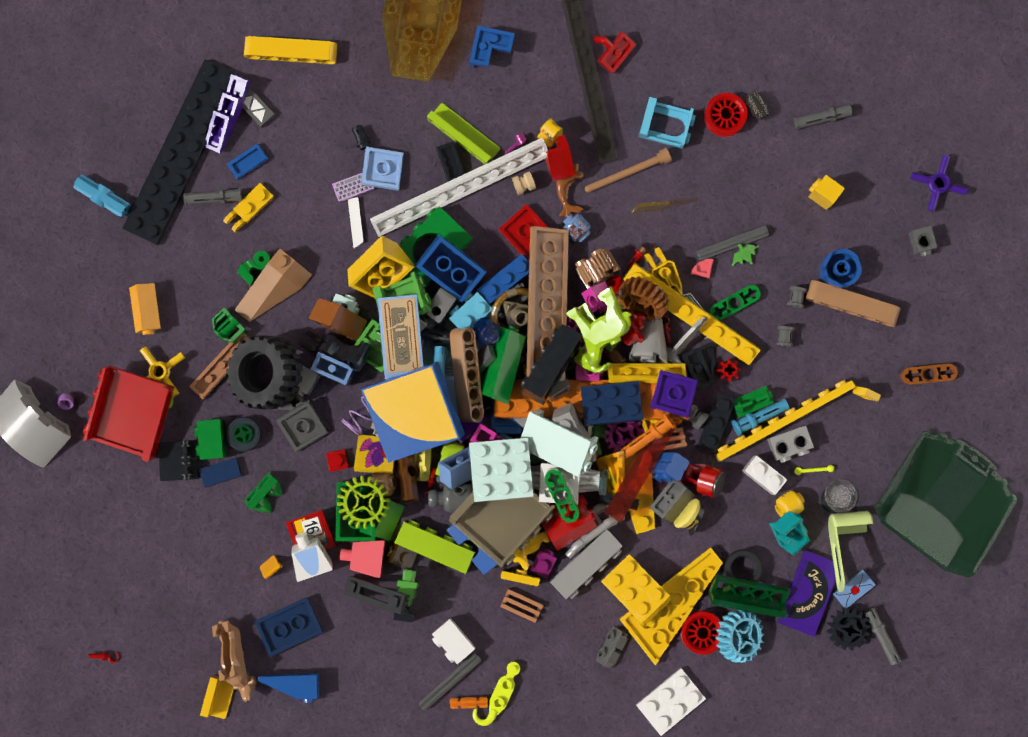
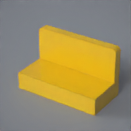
M213 675L210 677L200 716L209 717L211 715L225 719L234 691L233 686L226 680L219 681V676Z

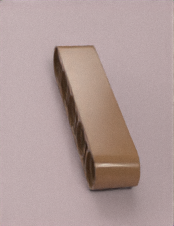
M811 280L805 298L810 302L890 327L896 326L901 310L898 306Z
M455 328L450 333V346L458 417L464 423H478L484 417L476 336L472 328Z

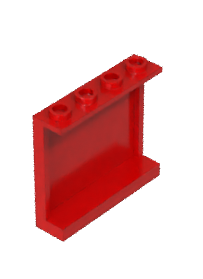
M111 365L103 367L98 375L99 385L93 393L94 403L88 411L89 421L83 429V434H85L83 441L91 439L142 456L141 460L149 462L153 460L175 387Z

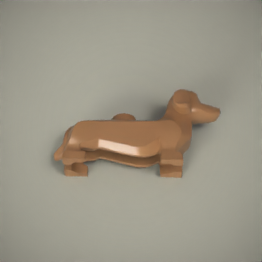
M221 620L219 621L220 625L212 626L213 637L219 636L222 644L220 660L223 670L218 671L219 681L226 680L233 686V689L240 691L241 697L245 702H249L252 691L256 688V677L246 674L239 629L230 624L229 621Z

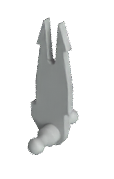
M701 317L673 349L668 348L666 345L668 362L684 364L680 361L678 355L682 353L687 344L707 321L706 317L703 319Z

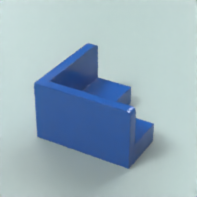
M477 25L469 62L470 68H474V65L488 68L492 50L511 53L515 33Z

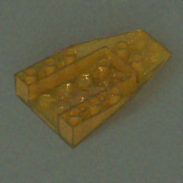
M463 0L384 1L382 22L392 77L430 82L457 31Z

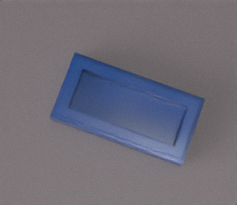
M257 143L227 163V166L236 179L240 180L268 161L269 158Z

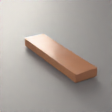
M246 334L236 344L229 343L189 386L203 400L226 377V370L229 369V357L232 358V351L234 348H238V344L242 340L246 341L248 337Z

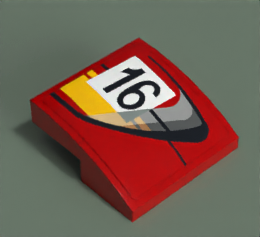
M323 509L286 522L294 545L298 544L295 536L306 532L309 540L318 538L325 550L336 546Z

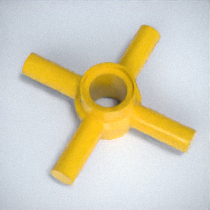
M147 347L142 348L140 352L150 364L147 378L174 386L169 379L170 369L185 359L182 352L164 363L157 362ZM158 367H162L164 370L163 375L160 377L156 376V369ZM176 387L174 388L172 397H175L179 394Z

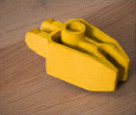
M659 247L654 249L656 256L660 260L659 263L655 264L652 256L648 253L645 254L644 257L650 267L648 272L668 286H673L674 290L682 295V284L675 263L666 260Z

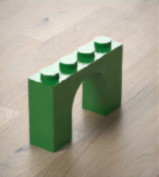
M440 206L437 209L433 208L427 214L428 218L423 223L420 221L413 228L414 232L410 236L406 235L400 241V247L414 264V268L403 279L410 278L411 273L416 272L423 276L426 282L425 289L433 280L416 267L414 249L417 243L427 236H438L441 234L463 251L473 241L472 237Z

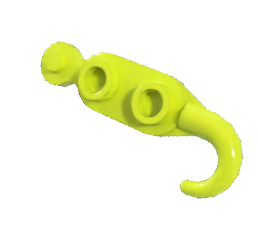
M510 662L507 665V675L502 676L498 680L490 698L488 717L484 720L480 719L477 716V709L473 710V719L478 725L487 726L491 724L496 716L507 706L515 687L513 678L520 672V665L517 662Z

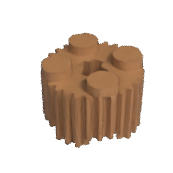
M597 249L591 253L593 257L587 260L584 258L575 264L577 266L576 270L587 289L596 282L602 283L614 276L612 272L621 270L609 250Z

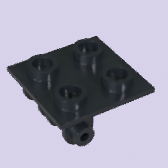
M197 441L158 444L160 481L199 479L198 456L196 454Z

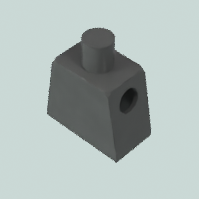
M443 287L439 289L431 304H429L431 311L425 313L428 315L426 327L430 330L434 328L437 322L439 324L443 323L460 301ZM437 307L441 309L440 314L436 312Z

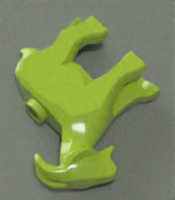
M612 287L605 289L598 295V298L607 305L606 314L598 319L593 315L588 302L578 307L579 311L575 307L566 312L567 316L577 323L587 348L586 353L579 347V354L574 357V360L583 368L594 373H602L610 368L611 363L603 366L599 364L603 348L609 343L613 346L622 341L620 337L628 333L631 326L630 316L632 315L630 312H621L619 301Z

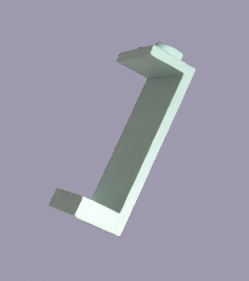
M537 408L529 412L521 438H528L529 453L578 477L587 473L592 464L590 462L591 457L598 448L596 444L598 437L594 436L587 439L544 418V411Z

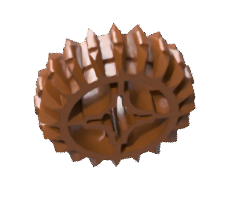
M639 276L637 278L631 277L626 279L619 288L617 298L619 299V304L623 305V309L630 313L634 311L636 314L642 313L646 321L651 320L655 322L660 320L669 306L668 295L664 293V289H660L659 285H655L646 278L641 279Z

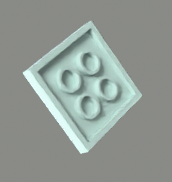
M528 438L469 443L474 502L534 497Z

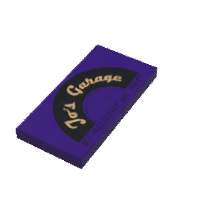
M804 550L790 586L789 597L785 603L787 615L785 618L779 617L778 623L815 637L836 581L832 560Z

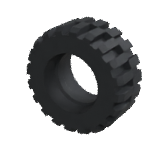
M256 335L247 337L246 341L242 340L238 344V348H234L231 354L233 356L232 358L229 357L228 360L229 369L226 370V374L229 375V379H227L228 386L232 387L230 391L234 396H237L236 400L243 403L244 406L254 409H278V407L287 405V401H292L295 397L294 393H298L300 389L298 385L299 382H302L303 378L301 376L303 365L299 363L301 358L299 354H295V347L290 345L287 340L275 336ZM267 356L273 366V377L269 386L263 390L258 383L256 372L260 360Z

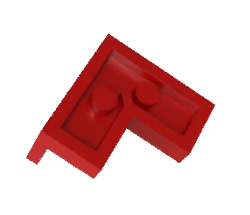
M565 135L558 136L555 139L557 148L546 151L547 158H545L553 182L575 175L570 147Z

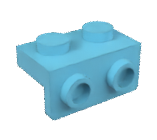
M471 292L464 299V305L461 307L457 305L449 313L451 315L449 320L457 328H474L492 311V307L478 292L475 294Z

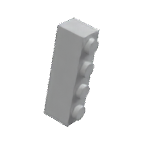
M606 529L552 578L550 583L565 599L568 597L572 599L579 593L578 588L582 584L586 586L594 578L592 575L597 570L601 572L608 565L606 563L607 560L611 557L615 559L622 552L620 550L622 545Z

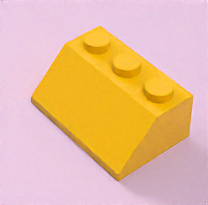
M381 236L347 269L348 284L350 287L375 298L372 288L377 286L386 288L398 283L414 268V264L398 243Z

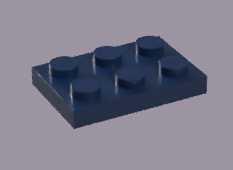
M639 381L581 387L584 426L643 421Z
M308 597L254 621L269 657L324 632Z

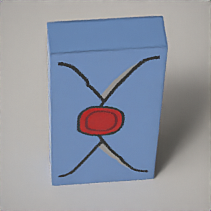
M861 570L845 583L843 592H839L837 589L832 594L843 608H848L873 588L875 584L866 572Z

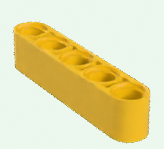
M256 36L245 37L244 57L248 59L320 64L336 63L337 43Z

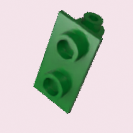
M764 386L736 398L733 407L738 418L747 413H752L773 404V396L771 391H768L767 387Z

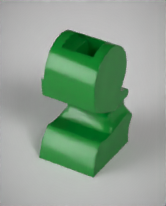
M258 251L255 253L253 261L247 260V262L239 265L237 273L252 286L255 278L251 275V271L258 270L262 272L271 260V257L265 251Z

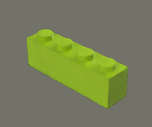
M409 519V522H403L395 544L466 574L475 554L472 546L463 542L462 545L454 543L455 540L447 535H444V538L437 535L438 531L429 527L424 530L419 527L420 523Z

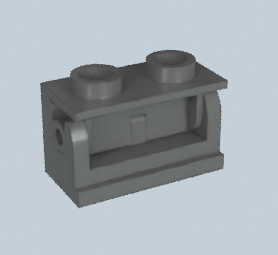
M671 481L649 508L672 525L695 494L679 481Z

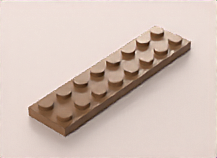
M537 226L530 227L526 375L528 377L532 372L533 363L541 358L542 349L551 342L554 330L559 329L561 324L566 326L569 230ZM565 371L559 380H565Z

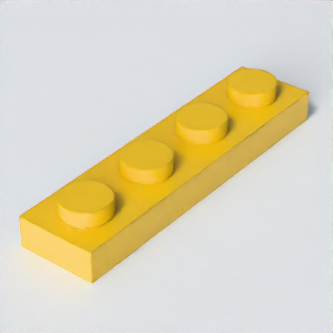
M611 363L608 369L609 383L639 381V383H657L660 370L685 377L687 375L685 364Z

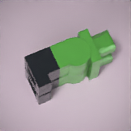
M403 570V577L397 582V586L400 587L398 592L410 595V598H407L409 602H406L408 604L405 607L407 610L404 611L406 615L394 612L393 620L412 623L415 621L416 613L411 612L412 601L416 596V589L419 587V582L415 581L417 571Z

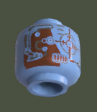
M570 214L563 221L565 225L562 229L569 230L568 237L573 242H581L591 233L589 231L591 225L581 214H576L575 216Z

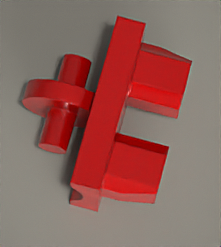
M635 311L631 313L630 329L628 333L621 336L623 342L628 346L635 341L642 343L645 340L639 330L644 328L643 323L646 320L642 313L636 314Z

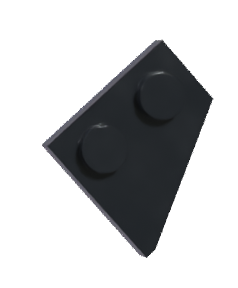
M714 341L680 356L689 377L698 380L696 390L715 382L714 347H716V343Z

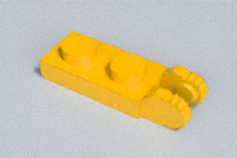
M259 183L233 208V211L223 221L228 224L239 215L242 219L232 227V230L237 232L245 223H248L274 196Z

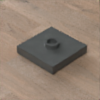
M309 400L275 419L295 452L329 433Z

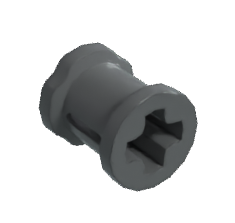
M790 286L791 295L787 306L803 309L804 293L807 292V289Z
M778 326L779 338L776 346L793 347L792 333L795 331V328Z

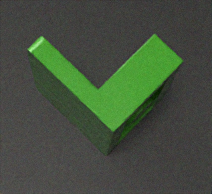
M376 498V511H375V512H377V510H378V508H379V505H380V499H379V498ZM391 500L390 502H384V506L390 507L389 510H382L387 516H378L381 519V523H378L375 519V536L386 541H390L404 510L403 505Z

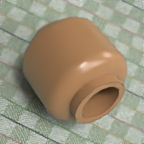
M383 473L371 475L370 483H374L378 479L379 482L376 486L379 487L384 484L385 487L381 489V492L388 491L389 494L383 497L393 495L397 489V480L394 475Z

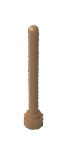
M667 148L659 150L655 157L587 185L585 191L590 193L658 163H664V165L670 163L672 159Z

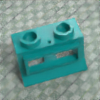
M788 511L778 521L769 523L778 544L794 556L810 539L807 535L808 530L802 523V517L796 512L793 514L791 511Z

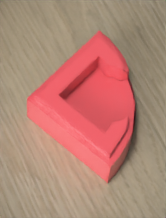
M714 259L700 261L693 267L690 275L710 278Z

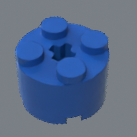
M848 249L832 251L823 258L819 266V277L823 283L841 289L854 284L862 272L858 256ZM839 266H842V269H841V270H842L843 272H841V273L838 272V268H837V267H839Z

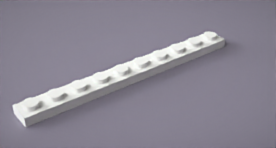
M540 138L370 218L378 237L428 214L433 208L437 209L439 206L443 207L547 158L546 151L548 149L543 138Z

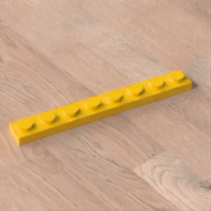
M636 263L633 264L625 275L624 281L631 277L637 278L639 276L641 279L646 278L655 285H659V288L664 289V293L668 295V311L690 326H693L701 317L702 319L706 317L707 321L700 328L699 332L746 364L750 365L761 351L755 344Z
M844 379L835 384V389L831 391L826 389L818 393L819 398L815 400L809 398L802 402L801 408L796 410L793 407L784 412L786 416L780 419L777 416L769 420L768 426L762 428L760 425L751 430L752 434L745 437V435L736 438L734 440L735 444L730 447L726 444L718 448L719 453L715 454L717 460L722 461L855 388L853 381L846 382Z

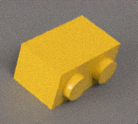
M825 175L822 179L818 178L809 189L811 193L808 197L827 210L835 203L845 188Z

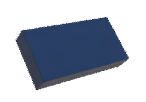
M237 458L199 469L204 488L242 476Z

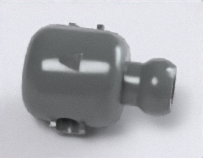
M465 482L454 489H450L444 484L442 492L430 490L428 492L429 507L436 508L439 505H444V510L447 513H454L473 492V484Z

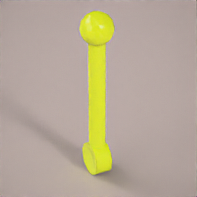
M833 465L808 469L797 467L794 469V473L800 475L806 472H833L835 468Z

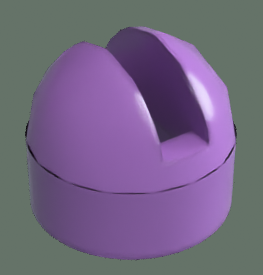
M70 393L61 394L58 399V406L64 410L71 409L74 404V397Z

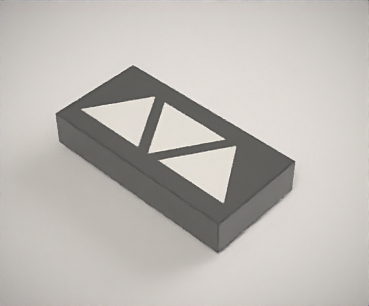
M249 87L242 108L262 128L275 114Z

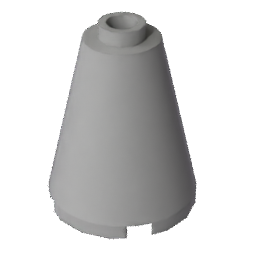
M662 317L655 322L645 320L643 323L644 328L639 329L645 340L642 343L634 342L629 360L632 363L667 364L668 357Z

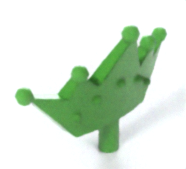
M739 243L738 247L740 250L734 253L733 264L731 265L734 266L737 262H740L742 265L743 259L752 265L751 254H756L754 249L759 248V245L747 244L743 247Z

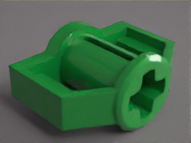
M223 308L212 318L213 331L224 342L236 344L248 332L226 308ZM227 315L228 318L217 328V324ZM238 327L239 330L230 339H227V337Z

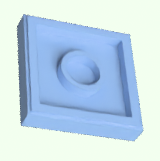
M366 147L361 185L398 191L404 153Z

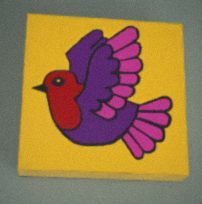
M369 435L358 436L354 471L393 474L394 461L388 463L379 438Z

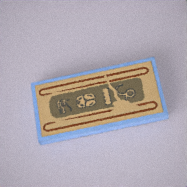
M417 295L377 298L384 376L406 374L413 369L422 367L423 358Z

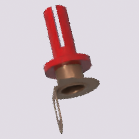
M653 243V244L650 246V248H651L652 246H654V248H655V247H656V243ZM642 246L639 250L635 249L636 254L626 266L630 269L641 257L645 259L644 255L646 252L651 253L652 250L650 251V248L646 250Z

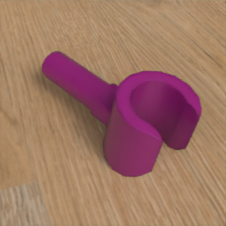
M524 133L514 137L516 143L504 152L505 154L527 143Z

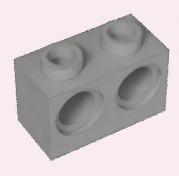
M806 426L767 439L774 460H780L781 463L791 460V455L798 453L799 456L810 453L809 449L814 448ZM798 436L804 439L802 447L796 445L795 441ZM779 443L786 445V451L783 454L777 450Z

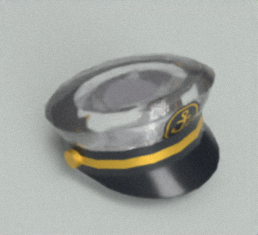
M838 479L829 483L821 495V505L824 510L830 513H847L853 509L858 500L855 486L844 479Z

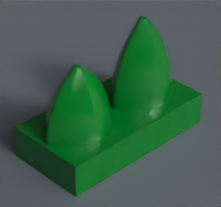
M270 472L267 473L244 500L248 508L262 513L272 512L271 504L265 495L282 496V489L276 477Z

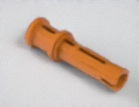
M665 413L661 420L655 424H650L646 432L621 449V451L624 450V456L629 459L656 438L661 439L664 433L671 428H676L674 421Z

